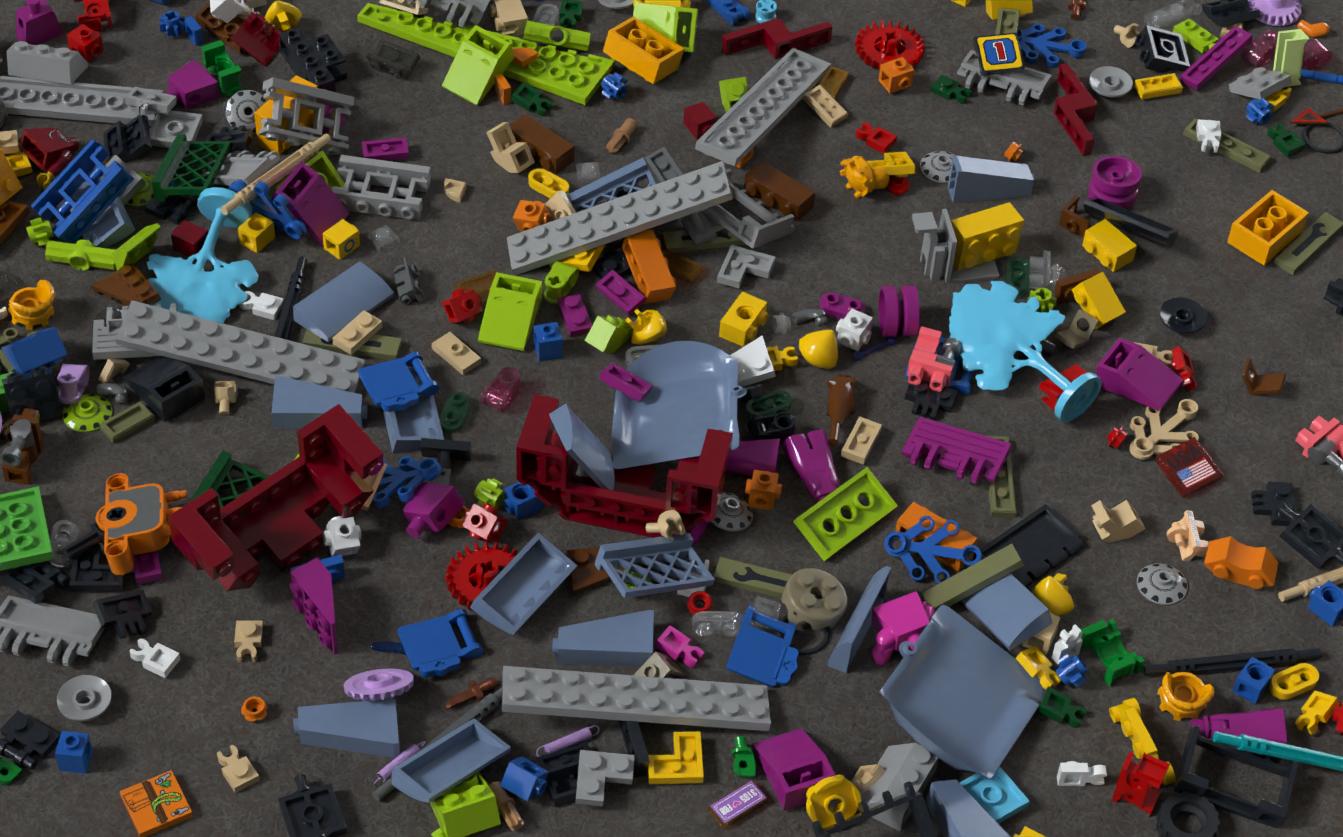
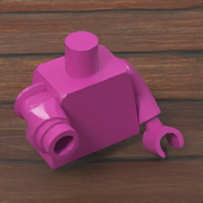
M916 591L872 608L871 625L878 632L876 635L877 643L872 649V656L877 664H887L891 659L893 649L899 651V646L902 642L908 641L914 644L935 614L932 606L927 605L926 601L921 602Z

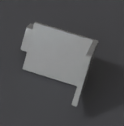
M942 209L939 228L932 212L912 214L916 233H924L920 262L926 263L925 277L930 276L931 281H939L941 277H944L945 283L999 278L995 260L960 271L955 269L953 263L957 240L947 209Z

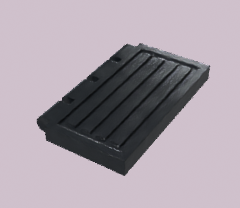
M1045 504L980 548L983 560L1004 547L1013 544L1024 566L1011 572V574L1022 585L1028 587L1032 584V580L1036 581L1048 573L1050 567L1054 569L1068 559V555L1071 557L1084 548V543L1080 540L1081 534ZM974 553V556H973L974 559L977 558V554H976V553Z

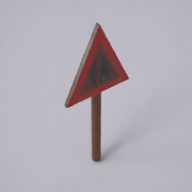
M1308 108L1292 120L1291 124H1328L1323 118L1341 114L1343 109L1317 115Z

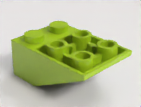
M634 2V17L685 48V52H694L698 9Z
M475 25L463 40L442 87L478 106L495 84V76L502 74L515 58L511 43Z
M496 272L489 291L478 342L524 351L542 302V281Z
M479 771L430 802L440 828L446 837H465L501 824L496 797Z

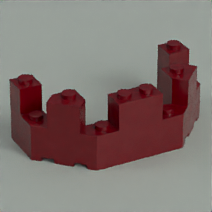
M534 394L516 446V478L522 485L528 484L535 490L534 495L548 507L553 505L558 509V515L567 521L651 538L663 536L661 533H647L646 524L658 523L659 516L668 510H675L679 513L685 531L696 528L698 523L704 520L708 523L716 519L724 489L725 471L731 453L733 433L708 428L700 458H682L679 460L677 471L669 469L666 493L652 490L655 482V467L648 465L622 469L614 468L615 487L614 491L600 488L591 477L576 475L579 464L568 454L558 433L553 434L555 426L549 414L559 408V399Z
M340 404L297 431L298 458L220 509L218 495L210 488L168 516L173 543L196 570H205L213 581L217 579L227 591L251 588L260 576L259 563L256 559L263 551L283 572L287 568L296 567L301 562V559L308 554H314L320 550L324 544L323 532L311 518L319 517L330 503L343 518L355 517L374 492L364 479L369 475H376L384 466L383 452Z

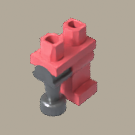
M921 326L915 348L909 359L908 382L918 385L922 380L930 382L929 387L938 392H941L944 387H949L954 370V357H957L961 352V342L955 338H947L942 346L943 356L938 355L942 332Z
M1318 416L1309 428L1315 434L1304 428L1298 433L1295 441L1304 448L1302 454L1305 457H1310L1316 464L1324 462L1331 464L1337 468V475L1343 478V425H1339L1340 421L1336 418L1328 422Z

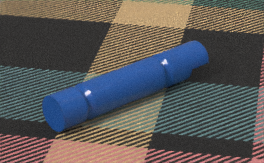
M1301 69L1300 78L1343 84L1342 75L1338 76L1336 74Z

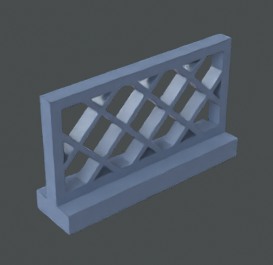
M641 158L566 196L575 211L578 212L582 209L596 206L603 199L611 201L618 198L616 197L618 192L623 189L629 190L628 194L642 190L637 185L639 181L645 178L649 179L647 187L656 185L644 158Z
M689 533L672 535L674 540H669L663 536L600 545L594 564L598 571L605 570L624 598L712 586L715 581L691 547L693 538ZM687 557H688L692 563L687 562V561L682 560V559H687ZM661 562H669L671 564L670 566H668ZM638 565H647V566H649V567H648V569H645V568L640 567V566H638ZM676 565L681 568H684L687 570V572L685 573L680 570H677L673 568V566ZM618 568H624L626 571L622 572ZM654 568L666 574L662 576L651 571V569ZM632 571L634 573L642 575L643 578L640 579L635 576H632L629 574V572ZM690 572L699 574L702 576V578L690 575ZM668 576H674L676 578L681 579L682 581L672 580L668 578ZM649 578L660 584H652L647 582L646 579ZM624 581L634 584L638 587L628 588Z

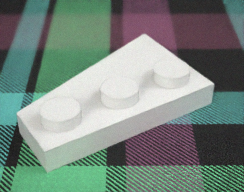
M763 336L730 355L738 362L737 386L743 387L776 377Z

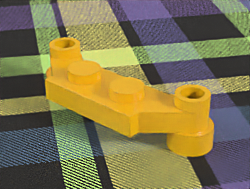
M1133 697L1124 700L1120 705L1109 708V714L1113 722H1120L1124 735L1130 737L1136 758H1142L1145 752V754L1159 759L1158 750L1141 720V710L1137 700ZM1171 764L1162 782L1164 786L1176 781Z

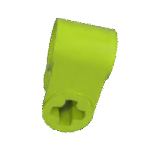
M555 261L549 274L545 277L547 289L544 293V299L550 304H557V298L566 297L570 289L577 282L579 268Z

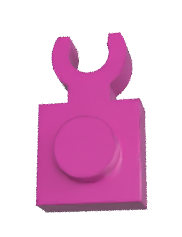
M671 625L657 639L654 647L675 661L678 657H681L690 668H694L697 659L700 660L704 654V651L699 647L690 646L691 639Z

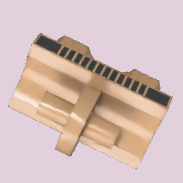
M1188 510L1184 512L1183 519L1172 523V527L1167 531V539L1179 546L1182 561H1190L1194 556L1204 557L1209 544L1208 541L1200 540V536L1204 533L1205 529L1203 521L1195 520L1193 512Z

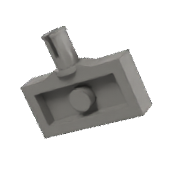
M134 87L126 96V105L134 106L136 114H141V116L147 110H152L159 114H168L176 105V96Z

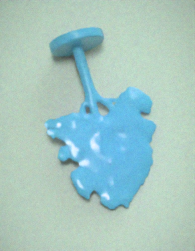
M212 187L200 193L197 206L200 212L208 220L212 221L204 245L199 253L190 256L187 260L181 257L160 256L159 254L149 256V261L146 262L148 269L154 270L157 279L149 278L148 281L161 298V301L152 306L161 304L162 308L170 310L171 304L176 303L177 312L224 324L225 319L230 316V309H235L238 304L247 300V294L239 286L244 284L246 287H250L258 281L259 275L253 264L248 260L236 261L230 264L222 262L215 257L214 248L222 226L238 228L252 216L253 209L249 202L244 206H238L229 214L224 215L220 208L231 201L236 192L225 188ZM195 259H197V263H196V264H192V262H193ZM207 260H210L214 265L212 272L204 271V265Z
M992 280L990 282L992 284L990 291L982 289L978 284H966L961 292H954L953 306L951 308V316L949 317L950 338H955L962 344L961 356L963 358L964 370L974 371L982 369L984 371L983 374L976 375L975 377L978 387L983 390H1004L1009 386L1013 371L1023 366H1032L1040 370L1064 391L1056 403L1054 412L1061 422L1068 423L1073 421L1091 406L1101 389V378L1095 373L1088 372L1079 376L1071 383L1045 361L1041 355L1042 345L1040 342L1045 340L1059 324L1063 323L1065 315L1049 309V313L1037 312L1036 310L1040 307L1037 297H1030L1027 303H1015L1014 300L1019 293L1018 290L1003 281ZM1031 345H1034L1036 350H1033ZM1016 351H1022L1029 359L1017 360L1014 359L1013 355Z

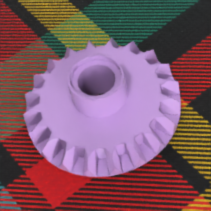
M1248 0V7L1260 10V18L1256 19L1268 25H1290L1299 19L1302 12L1300 0Z
M401 669L371 670L354 675L346 680L344 692L348 697L356 700L375 701L392 699L396 695H402L403 692L409 691L413 686L414 678L410 672Z

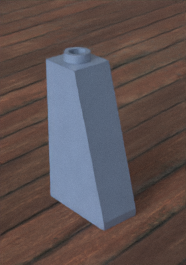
M953 156L948 191L953 203L1031 196L1032 187H1035L1036 179L1026 164Z
M275 376L272 403L273 428H303L338 404L362 428L363 419H367L368 408L367 405H363L361 394Z
M645 610L559 627L558 638H553L552 653L557 654V663L641 667L653 654L654 610Z
M395 698L298 707V718H293L294 734H300L301 744L396 758L400 755Z
M957 780L931 783L925 803L944 837H1010Z

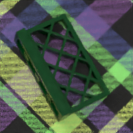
M177 134L151 181L155 201L165 202L168 195H200L203 190L211 188L232 148L231 141H187L186 134Z
M222 450L189 502L212 488L218 495L219 507L221 509L223 504L230 503L242 495H237L234 486L247 484L250 490L253 488L251 482H262L269 476L232 460V454ZM234 469L243 473L244 478L231 480L229 474ZM230 488L233 496L220 499L218 491Z

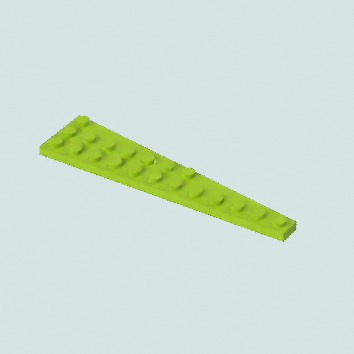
M370 3L357 15L359 23L452 57L456 56L463 40L473 28L470 26H464V28L453 26L452 22L445 21L444 24L434 22L433 18L427 16L417 18L409 12ZM488 31L511 43L512 49L530 48L538 52V59L523 68L512 60L502 75L586 105L601 85L603 79L615 67V60L591 54L585 57L577 55V51L568 50V52L556 50V46L548 45L542 47L538 46L535 41L523 40Z

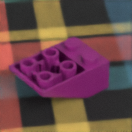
M303 161L297 165L271 198L273 201L278 194L285 196L289 201L286 207L293 217L302 220L306 225L307 234L321 245H323L322 233L342 219L345 220L349 215L348 210L323 178Z
M1120 337L1097 364L1096 375L1101 378V389L1160 411L1183 383L1182 378L1144 347Z
M316 558L290 572L292 583L289 586L293 593L291 602L297 613H303L309 629L317 631L323 647H329L334 654H337L338 646L332 578L329 571Z
M802 728L752 744L784 811L806 804V793L811 786H815L824 778L836 776L826 755Z

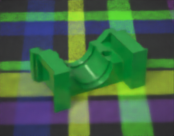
M222 40L201 46L203 64L210 73L218 75L220 89L223 93H226V97L231 98L237 92L243 91L238 77L242 70L239 65H234L225 51V45Z
M1101 619V621L1083 629L1080 628L1082 631L1080 638L1083 640L1081 649L1091 647L1105 665L1107 671L1104 680L1109 687H1111L1113 679L1127 673L1132 676L1133 670L1137 674L1142 671L1145 660L1141 656H1137L1135 652L1128 653L1121 641V633L1118 631L1114 619L1109 620L1107 625Z

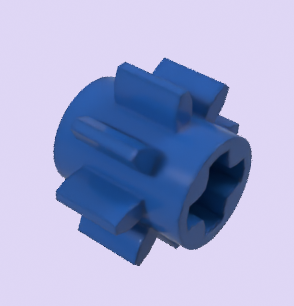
M167 11L163 17H159L160 32H165L168 37H176L182 31H186L185 16H180L178 12Z
M616 72L614 75L608 74L601 83L602 88H604L602 94L613 101L615 99H622L628 91V86L625 85L628 80Z
M1261 98V100L1253 99L1246 107L1248 112L1246 118L1255 125L1259 123L1262 125L1266 124L1273 116L1271 111L1273 105L1264 98Z
M1067 653L1058 660L1060 667L1056 669V673L1066 686L1072 683L1078 687L1087 680L1085 673L1089 670L1078 655L1072 658Z

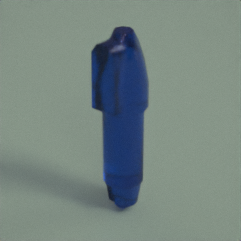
M380 641L373 642L370 645L372 650L406 655L402 643Z

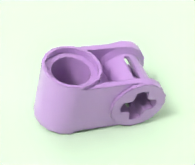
M62 364L61 371L57 376V382L60 384L58 396L60 402L73 404L80 401L89 382L90 372L88 365Z

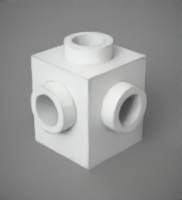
M851 309L844 319L841 318L836 326V332H838L837 342L858 351L863 343L867 344L870 340L873 317Z
M337 516L328 521L326 529L323 531V541L325 546H329L331 557L357 554L360 548L361 530L359 525H355L354 517L343 518L342 516Z

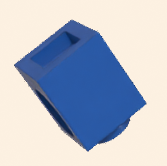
M557 322L534 326V347L539 362L562 358L563 339Z
M517 482L504 488V508L509 514L512 513L517 520L544 508L543 502L534 495L535 490L528 484L524 486Z
M1330 580L1322 587L1316 586L1309 596L1311 601L1308 609L1333 627L1343 618V590Z
M1251 657L1238 675L1232 692L1256 705L1270 685L1275 669Z
M61 732L55 751L59 771L87 773L93 753L88 733Z
M521 756L509 762L500 786L529 801L543 794L547 787V781L545 780L549 771Z

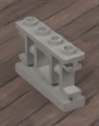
M274 77L263 82L262 90L266 91L263 98L272 100L274 103L272 119L265 118L261 120L262 129H259V135L266 136V139L271 141L285 140L288 145H306L309 142L316 141L318 136L322 135L324 126L329 128L331 141L320 149L327 150V153L332 155H340L341 152L349 149V145L346 144L349 137L339 135L340 117L345 118L351 115L349 107L354 106V97ZM284 96L295 98L290 101V109L283 108ZM325 106L335 108L331 110L330 119L324 117ZM300 107L314 110L313 128L298 125ZM282 117L289 118L288 130L276 128L281 126Z
M341 155L339 160L340 168L338 167L337 172L342 180L346 182L344 188L332 186L331 190L348 211L420 220L422 198H415L414 195L416 191H428L431 183L430 167ZM354 179L364 180V182H356ZM371 185L390 187L389 194L371 192L370 187ZM399 185L409 186V189L399 187ZM351 190L361 191V193H354ZM396 196L406 197V199H398V198H395V197H396Z

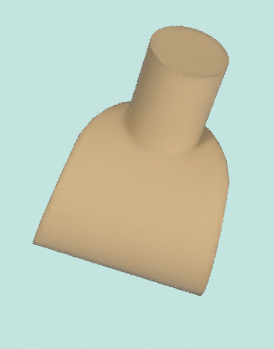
M1133 23L1126 28L1116 25L1114 33L1119 34L1121 43L1130 48L1136 44V36L1140 33L1137 31L1139 25Z
M215 381V403H220L219 414L228 415L229 403H236L238 395L237 382Z
M675 510L663 512L658 518V523L646 524L647 533H661L662 536L669 540H674L673 534L683 535L686 533L682 519Z

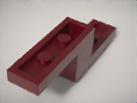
M776 18L722 35L721 51L726 56L763 44L774 59L784 57L792 48L803 51L831 42L833 26L828 21L791 33L781 19Z
M1061 64L1057 81L1067 96L1056 98L1053 114L1083 156L1090 155L1095 139L1093 134L1084 125V122L1094 120L1098 105L1069 64Z

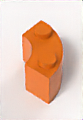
M1232 536L1209 541L1204 565L1218 578L1250 586L1254 589H1260L1262 587L1274 586L1279 562L1267 547L1246 546L1237 542Z

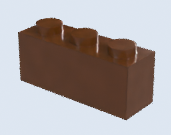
M526 114L509 125L516 142L527 143L534 161L539 163L545 170H550L557 175L574 162V145Z
M764 161L759 162L745 174L744 189L748 191V194L757 197L765 202L766 205L782 212L784 216L792 214L794 216L793 220L798 221L814 207L815 192Z

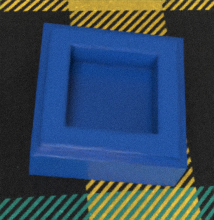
M192 16L185 18L187 37L195 46L204 44L202 27Z

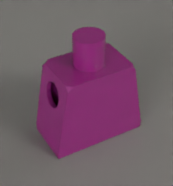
M26 0L27 6L16 11V38L19 41L38 45L63 34L55 12L45 0Z
M195 60L190 61L168 77L169 90L164 92L165 94L176 96V102L179 101L186 109L219 98L218 82Z
M421 483L413 490V499L407 501L403 509V514L410 523L406 531L414 538H419L424 530L441 531L465 504L456 488L449 485Z

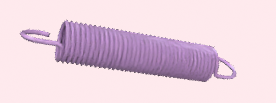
M594 726L586 727L539 747L536 751L537 756L539 757L538 750L542 747L549 754L592 738L588 728Z
M425 741L418 745L412 744L377 773L378 779L373 785L382 777L384 778L383 782L390 779L392 768L419 752L420 748L418 746L422 744V747Z

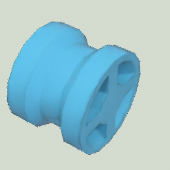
M759 0L757 2L756 21L763 23L776 19L777 4L775 1Z

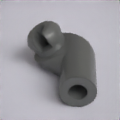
M808 308L792 313V320L795 324L815 319V324L819 326L828 321L827 313L823 309Z
M116 383L97 385L98 396H116L115 401L119 404L129 401L128 395H130V392L127 388Z

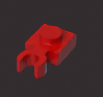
M863 122L861 130L857 128L855 133L856 138L866 140L867 146L883 154L897 141V135L881 127L874 130L866 122Z
M1180 346L1172 349L1173 359L1171 363L1175 372H1179L1180 378L1183 379L1182 386H1186L1187 391L1197 388L1189 354Z

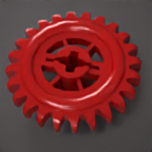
M883 20L880 27L876 25L875 21L873 22L872 29L867 24L865 30L862 28L860 33L857 34L855 41L856 53L859 55V58L864 60L865 64H871L872 68L878 67L879 70L881 64L901 57L914 67L923 58L925 45L920 33L915 36V28L908 32L909 25L907 24L904 29H901L900 21L896 27H893L892 20H890L887 27L884 25Z
M486 540L483 549H480L478 543L475 542L473 552L466 545L465 556L460 551H457L458 561L451 558L445 576V581L448 583L447 590L452 592L451 597L458 599V604L460 605L467 603V609L471 610L470 607L475 598L501 572L500 569L503 570L517 555L516 548L508 554V544H505L504 548L499 550V544L496 541L494 547L490 549ZM477 582V586L473 587L471 583Z

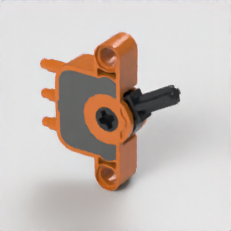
M117 473L110 476L106 481L105 505L97 512L96 522L90 525L92 531L64 548L66 555L69 559H73L101 543L104 546V552L112 573L123 575L130 572L134 567V555L157 551L168 544L171 536L168 516L182 508H169L168 502L186 498L187 491L176 490L164 493L163 488L155 483L131 487L126 474Z

